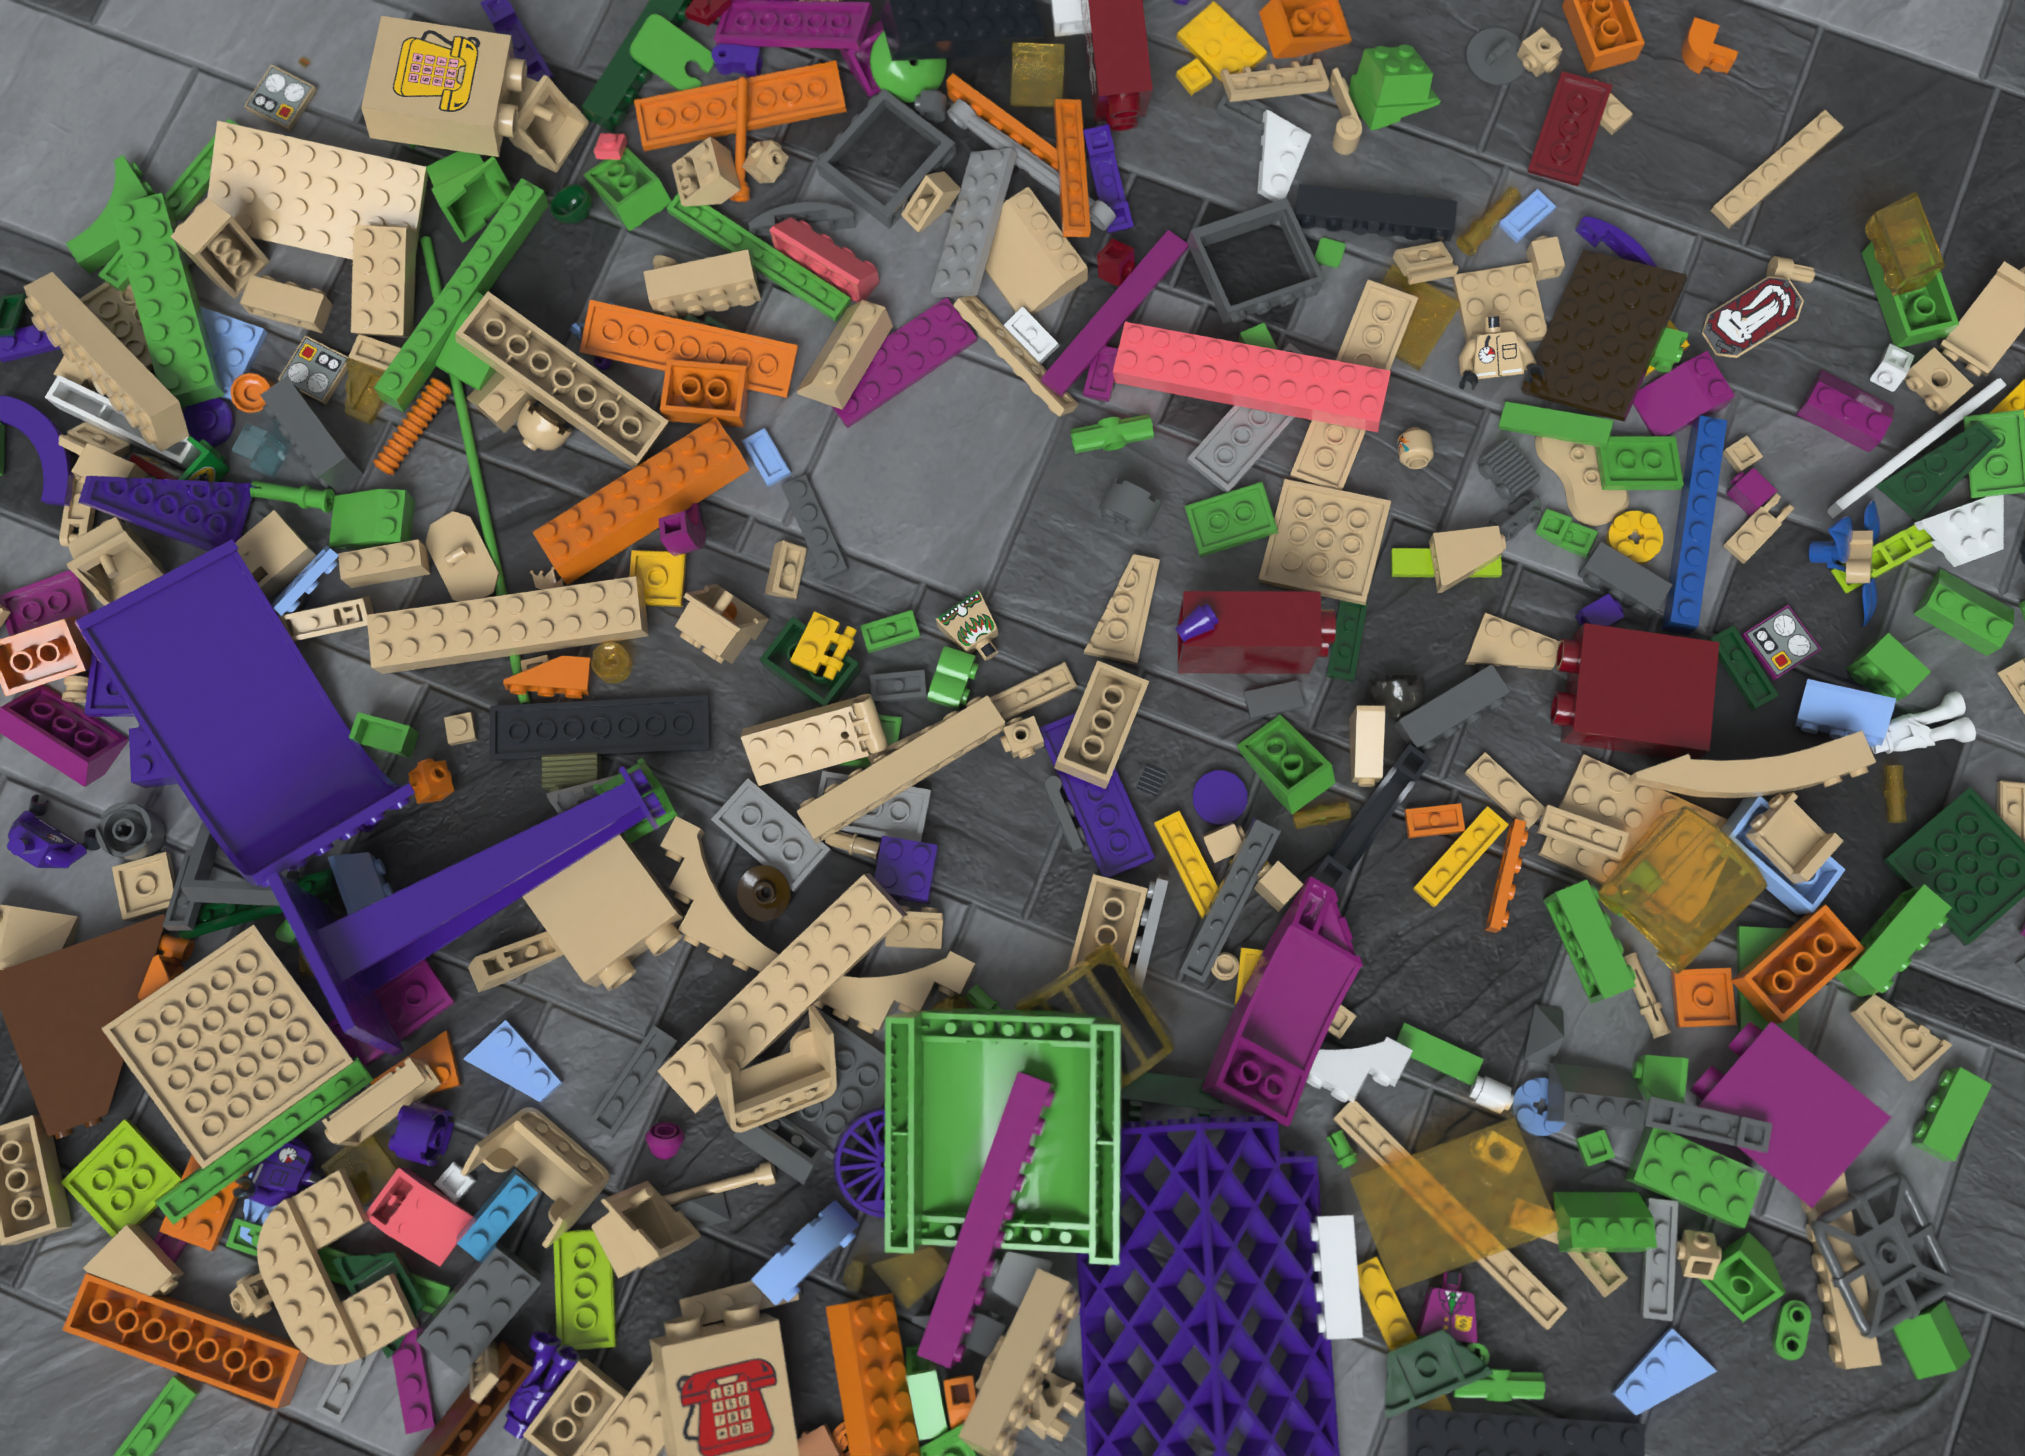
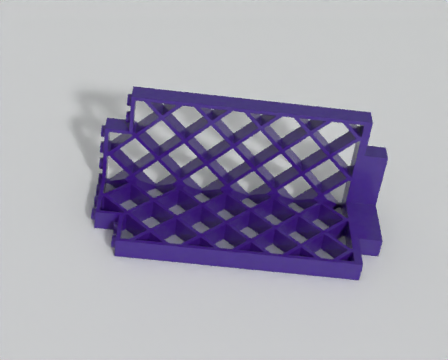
M1246 1116L1229 1117V1122H1227V1117H1209V1123L1207 1117L1189 1118L1190 1124H1185V1119H1167V1125L1164 1126L1163 1120L1145 1121V1127H1141V1122L1124 1123V1129H1121L1120 1210L1130 1194H1132L1146 1213L1134 1231L1120 1214L1121 1252L1119 1265H1112L1109 1269L1106 1264L1089 1263V1253H1077L1079 1302L1081 1303L1080 1327L1087 1456H1144L1132 1439L1142 1422H1144L1160 1444L1153 1456H1197L1187 1443V1440L1198 1424L1216 1446V1451L1212 1456H1230L1225 1446L1235 1426L1245 1438L1237 1456H1310V1454L1312 1456H1340L1331 1339L1323 1338V1332H1318L1317 1314H1321V1302H1316L1314 1285L1319 1283L1318 1271L1313 1270L1312 1253H1317L1316 1241H1311L1310 1223H1315L1314 1216H1322L1317 1156H1305V1151H1288L1287 1157V1151H1280L1278 1121L1266 1122L1265 1116L1248 1117V1122ZM1196 1130V1135L1184 1154L1168 1137V1132ZM1205 1130L1225 1131L1216 1148L1205 1135ZM1142 1134L1141 1139L1137 1143V1135ZM1155 1155L1160 1158L1171 1172L1159 1193L1143 1175ZM1239 1155L1242 1156L1251 1169L1243 1184L1240 1183L1231 1170ZM1291 1163L1292 1177L1290 1181L1286 1179L1279 1169L1280 1164ZM1185 1190L1201 1208L1200 1214L1189 1230L1172 1211ZM1266 1191L1276 1203V1207L1269 1220L1266 1219L1258 1208ZM1218 1193L1229 1206V1210L1221 1224L1218 1223L1210 1212V1207ZM1292 1227L1297 1234L1298 1248L1294 1256L1284 1243ZM1245 1229L1256 1243L1248 1260L1244 1258L1236 1247ZM1159 1230L1163 1232L1176 1249L1164 1269L1148 1250ZM1272 1266L1282 1279L1273 1296L1263 1283ZM1189 1267L1206 1286L1205 1292L1195 1307L1190 1304L1177 1287ZM1134 1269L1138 1271L1151 1288L1139 1307L1123 1287ZM1223 1270L1226 1271L1235 1283L1225 1302L1215 1290V1285ZM1298 1302L1302 1306L1303 1324L1299 1331L1290 1320ZM1110 1306L1126 1326L1115 1344L1105 1332V1314ZM1164 1306L1181 1327L1169 1346L1152 1325ZM1251 1306L1261 1318L1252 1338L1242 1326ZM1278 1342L1287 1353L1279 1372L1269 1362ZM1138 1345L1141 1346L1155 1365L1144 1383L1128 1363ZM1194 1345L1211 1366V1370L1200 1386L1182 1364ZM1229 1348L1240 1360L1230 1381L1220 1369V1365ZM1305 1377L1308 1385V1400L1303 1407L1295 1395ZM1113 1383L1117 1385L1130 1403L1120 1420H1118L1109 1407V1389ZM1168 1384L1186 1406L1174 1424L1157 1402ZM1256 1384L1259 1385L1266 1395L1257 1416L1247 1404ZM1283 1420L1293 1430L1284 1450L1274 1440Z

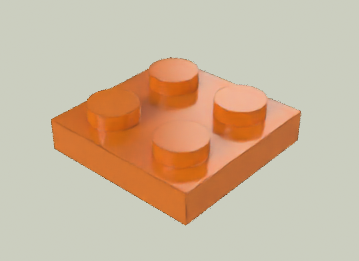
M1731 968L1671 971L1676 1028L1737 1025Z

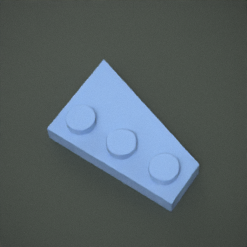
M1668 1328L1611 1393L1634 1415H1638L1717 1372V1370L1673 1328Z

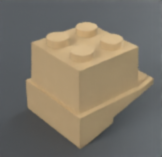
M543 75L539 82L526 78L524 92L512 91L509 104L518 106V127L515 138H508L514 146L532 155L537 164L557 173L589 125V122L578 108L569 102L548 76Z
M117 517L104 521L100 526L88 533L79 535L75 540L67 544L73 560L67 563V567L94 593L95 597L104 606L166 574L161 562L149 552L142 538Z
M711 584L706 585L702 590L687 592L684 595V598L690 602L675 627L682 631L679 635L681 638L698 649L703 645L702 652L721 664L726 660L732 664L750 639H757L770 619L719 585ZM730 602L734 603L737 608V615L734 618L737 624L722 615Z
M648 1181L603 1199L601 1202L610 1212L591 1226L618 1278L683 1249L701 1237L688 1219L680 1211L675 1212Z

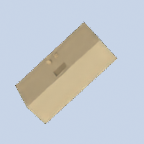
M275 510L235 542L239 548L237 550L267 600L295 578L317 556L290 524Z

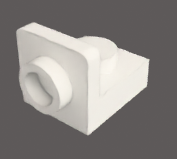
M1889 344L1883 353L1879 366L1871 375L1870 381L1894 392L1908 374L1915 355Z

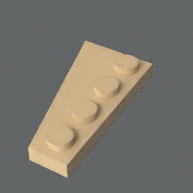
M1133 554L1090 642L1084 650V654L1134 665L1138 664L1160 559Z

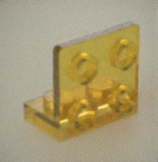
M1012 43L1011 105L1054 107L1055 99H1062L1064 44Z

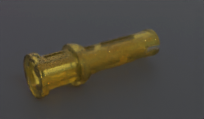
M1509 187L1481 219L1474 220L1470 224V229L1464 236L1461 235L1456 239L1458 248L1464 254L1473 256L1477 252V247L1491 237L1494 227L1521 200L1520 192L1513 187Z

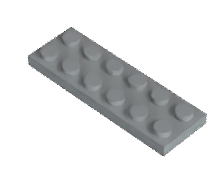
M1012 148L971 152L930 292L936 298L977 296L1017 157V152Z
M1290 343L1283 350L1303 354ZM1234 405L1187 458V463L1223 492H1230L1296 417Z

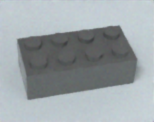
M287 376L260 395L266 403L262 406L264 410L279 425L277 426L287 440L291 441L294 445L292 448L302 460H305L309 465L307 466L309 471L317 480L319 479L325 488L331 486L338 493L364 475L307 397Z
M497 1241L480 1262L476 1261L417 1330L416 1341L459 1375L463 1376L541 1284L540 1274Z

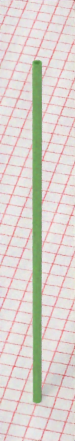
M430 237L421 238V244L433 301L435 302L442 292L432 240ZM449 374L485 545L499 572L495 587L496 596L507 595L462 381ZM509 656L513 675L521 673V656ZM528 691L525 695H518L519 704H531Z

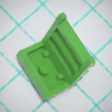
M641 758L637 760L638 764L627 769V772L630 774L640 768L646 776L653 790L642 797L654 792L666 812L663 816L655 819L660 827L674 819L678 814L664 787L648 767L646 761ZM620 773L601 785L596 783L593 785V788L598 795H601L626 783ZM647 818L623 832L630 844L654 829Z

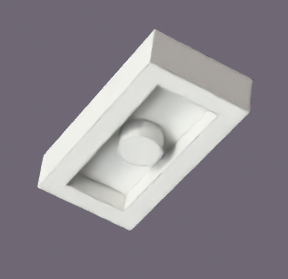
M1023 306L1004 324L1009 332L1040 364L1060 346Z

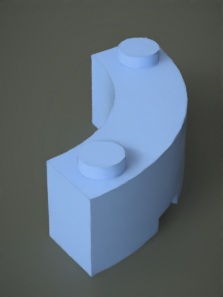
M836 1200L818 1214V1218L808 1223L791 1239L794 1243L792 1247L789 1244L786 1245L751 1279L775 1305L784 1299L790 1302L801 1290L798 1285L840 1245L845 1248L856 1237L853 1231L859 1226V1223Z

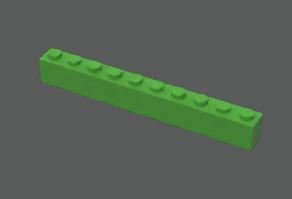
M524 179L519 181L375 385L374 389L382 401L404 413L435 369V362L461 311L477 292L485 295L491 289L549 206L545 192Z

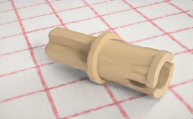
M838 831L825 839V844L847 850L850 855L857 853L875 860L879 856L881 842L858 837V833L851 835Z

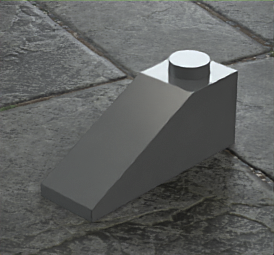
M988 1309L986 1314L983 1312L973 1313V1316L977 1317L975 1326L971 1334L966 1333L963 1342L967 1348L987 1357L994 1350L1007 1326V1323L1002 1322L1004 1316ZM931 1314L915 1315L912 1322L927 1328Z

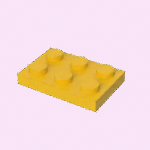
M1212 2L1183 27L1176 37L1221 82V69H1228L1229 74L1242 73L1243 67L1249 66L1252 70L1267 57V51L1215 2Z

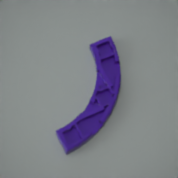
M0 395V423L13 426L22 431L34 444L39 454L44 480L41 501L51 505L70 506L73 493V473H71L69 461L71 455L68 449L59 445L61 432L45 414L35 407L19 399Z

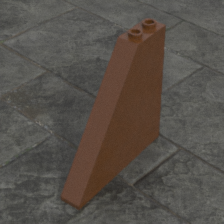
M164 914L0 970V1009L48 1137L55 1135L56 1139L74 1133L73 1127L85 1124L86 1128L103 1122L102 1116L108 1114L124 1059L102 1028L140 1003L138 994L152 958L156 954L163 930Z

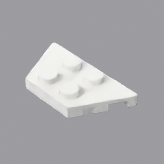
M2004 495L1986 497L1914 524L1919 531L1925 529L1933 538L1931 543L1935 548L1943 552L1945 558L1956 567L2004 549Z

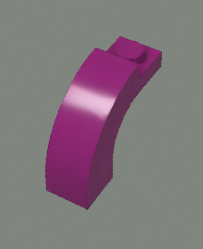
M699 502L691 505L686 511L658 518L660 539L673 556L683 555L705 547L706 529L701 521Z

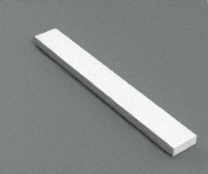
M2001 378L1996 379L1837 500L1828 508V514L1835 518L1957 425L1963 420V417L1970 415L2006 386Z

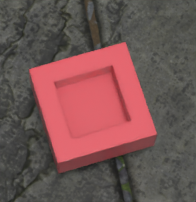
M600 133L594 149L596 159L621 160L627 145L625 134Z

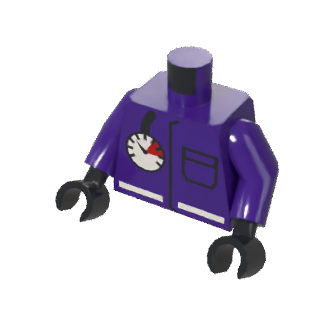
M39 794L32 796L29 811L25 810L12 823L8 833L10 841L7 844V849L12 854L19 856L37 868H69L73 863L86 855L87 850L96 851L101 848L95 837V829L85 831L84 842L80 844L44 820L36 818L35 816H43L47 812L49 800H46L45 803L38 804Z
M297 1135L258 1163L251 1178L248 1176L239 1177L235 1182L241 1184L244 1190L237 1187L233 1190V1195L236 1198L248 1195V1199L266 1207H273L285 1199L292 1198L301 1193L305 1187H311L326 1177V1173L313 1170L315 1163L311 1150Z

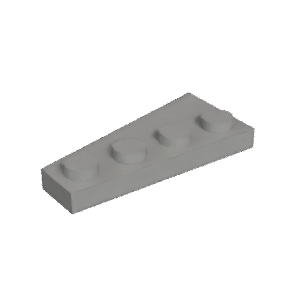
M1158 873L1156 882H1150L1147 898L1152 899L1150 909L1143 910L1140 925L1145 926L1143 937L1137 936L1133 951L1138 953L1136 964H1130L1127 980L1132 981L1130 989L1142 991L1168 885V875Z

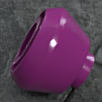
M663 1122L653 1125L646 1132L645 1139L654 1156L667 1160L678 1153L684 1142L685 1134L676 1124Z

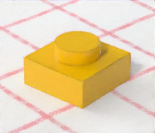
M1198 58L1176 71V78L1191 96L1212 82L1211 74Z

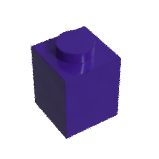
M1607 594L1581 609L1575 618L1581 626L1584 623L1612 627L1624 615L1622 614L1623 609L1616 599H1612L1610 594Z

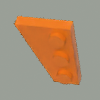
M444 1031L370 1082L372 1086L388 1073L396 1072L395 1068L398 1066L404 1067V1061L411 1057L427 1061L442 1083L428 1095L462 1086L449 1031Z

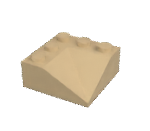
M0 905V970L74 945L80 917Z

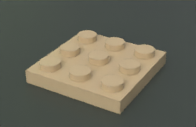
M1532 262L1453 276L1452 282L1466 342L1471 339L1472 334L1485 332L1484 317L1500 315L1501 330L1515 331L1516 334L1522 337L1525 343L1544 339L1547 327Z

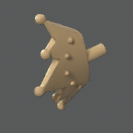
M554 567L551 568L546 576L543 575V570L540 571L538 576L534 574L533 570L530 571L535 587L544 590L565 586L562 578L560 581L556 580Z

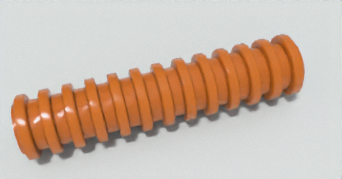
M431 378V385H426V392H421V399L417 398V404L412 405V411H408L406 414L408 417L402 419V426H397L398 431L393 432V438H389L387 441L389 444L387 446L384 445L382 448L384 451L378 453V460H373L374 465L388 475L395 474L394 469L400 467L398 463L404 461L403 456L408 455V449L414 447L413 442L419 440L417 436L422 435V429L428 427L427 422L433 420L432 415H436L438 412L436 409L441 408V402L447 400L446 395L452 393L450 387L439 379Z

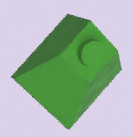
M1655 1055L1638 1056V1061L1635 1060L1633 1064L1632 1076L1636 1078V1084L1649 1102L1650 1097L1684 1104L1688 1058Z
M1749 1232L1730 1244L1721 1253V1261L1718 1264L1713 1280L1700 1279L1742 1322L1785 1293V1288L1771 1254Z

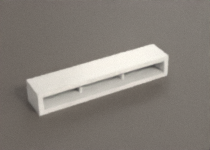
M60 375L57 376L45 396L48 401L60 410L185 470L201 454L196 447L187 441L189 437L161 452L154 444L149 445L144 440L141 431L137 427L132 428L125 418V414L122 411L117 412L108 398Z

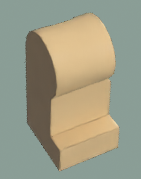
M1873 530L1853 531L1852 541L1850 542V556L1846 562V583H1870L1873 557Z

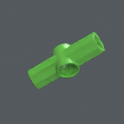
M1149 414L1126 419L1109 417L1099 421L1096 425L1070 430L1075 454L1102 448L1105 451H1114L1123 448L1127 443L1154 438L1153 425Z
M1491 1368L1492 1375L1452 1391L1453 1397L1485 1398V1400L1512 1401L1511 1398L1539 1400L1544 1399L1545 1381L1542 1372H1513L1510 1369Z

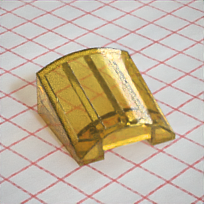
M1684 806L1660 815L1597 892L1599 900L1614 914L1621 913L1659 950L1656 955L1678 974L1768 884L1752 860L1731 838L1710 821Z

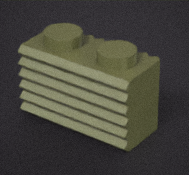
M597 752L542 755L541 785L547 792H554L602 779V757Z

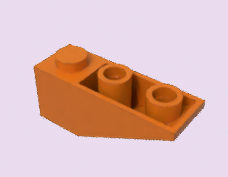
M560 656L504 679L503 684L506 690H510V693L525 695L527 691L538 692L539 696L553 697L554 693L566 694L565 697L581 699L582 695L589 696L591 659L587 657Z
M975 1373L946 1377L943 1381L952 1430L965 1423L978 1396L977 1388H975Z

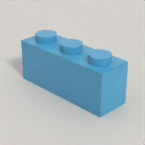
M514 1169L457 1235V1244L480 1262L538 1194L537 1186L518 1170Z

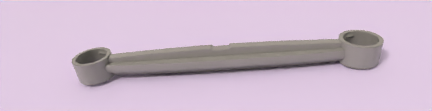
M957 99L948 109L947 114L955 124L963 129L969 128L995 150L1012 148L1016 151L1015 165L1028 172L1031 177L1060 196L1059 175L1057 171L1010 137L976 116L974 110L964 101ZM1088 196L1090 221L1098 228L1106 230L1116 218L1115 213L1102 201H1094Z

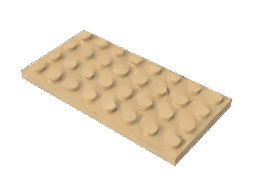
M217 121L208 198L231 215L249 237L353 260L354 225L403 227L416 231L417 251L428 172L426 167Z

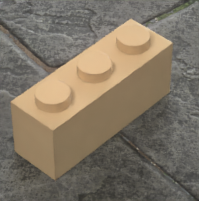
M250 275L240 304L249 314L323 333L333 306L326 297V294L321 290L311 288L309 291L302 289L299 285L292 282H286V284L279 283L274 278L266 275L261 277Z
M419 540L338 553L341 580L351 588L431 574L428 549Z

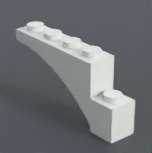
M1386 1037L1384 1042L1356 1049H1319L1306 1082L1315 1088L1320 1089L1322 1086L1332 1091L1331 1095L1342 1102H1347L1348 1100L1354 1103L1368 1074L1373 1075V1080L1383 1086L1390 1084L1395 1087L1413 1050Z

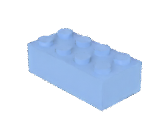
M1761 796L1743 799L1712 842L1796 915L1814 913L1846 869L1830 856L1808 882L1793 884L1745 836L1752 828L1750 826L1752 820L1768 810V802Z

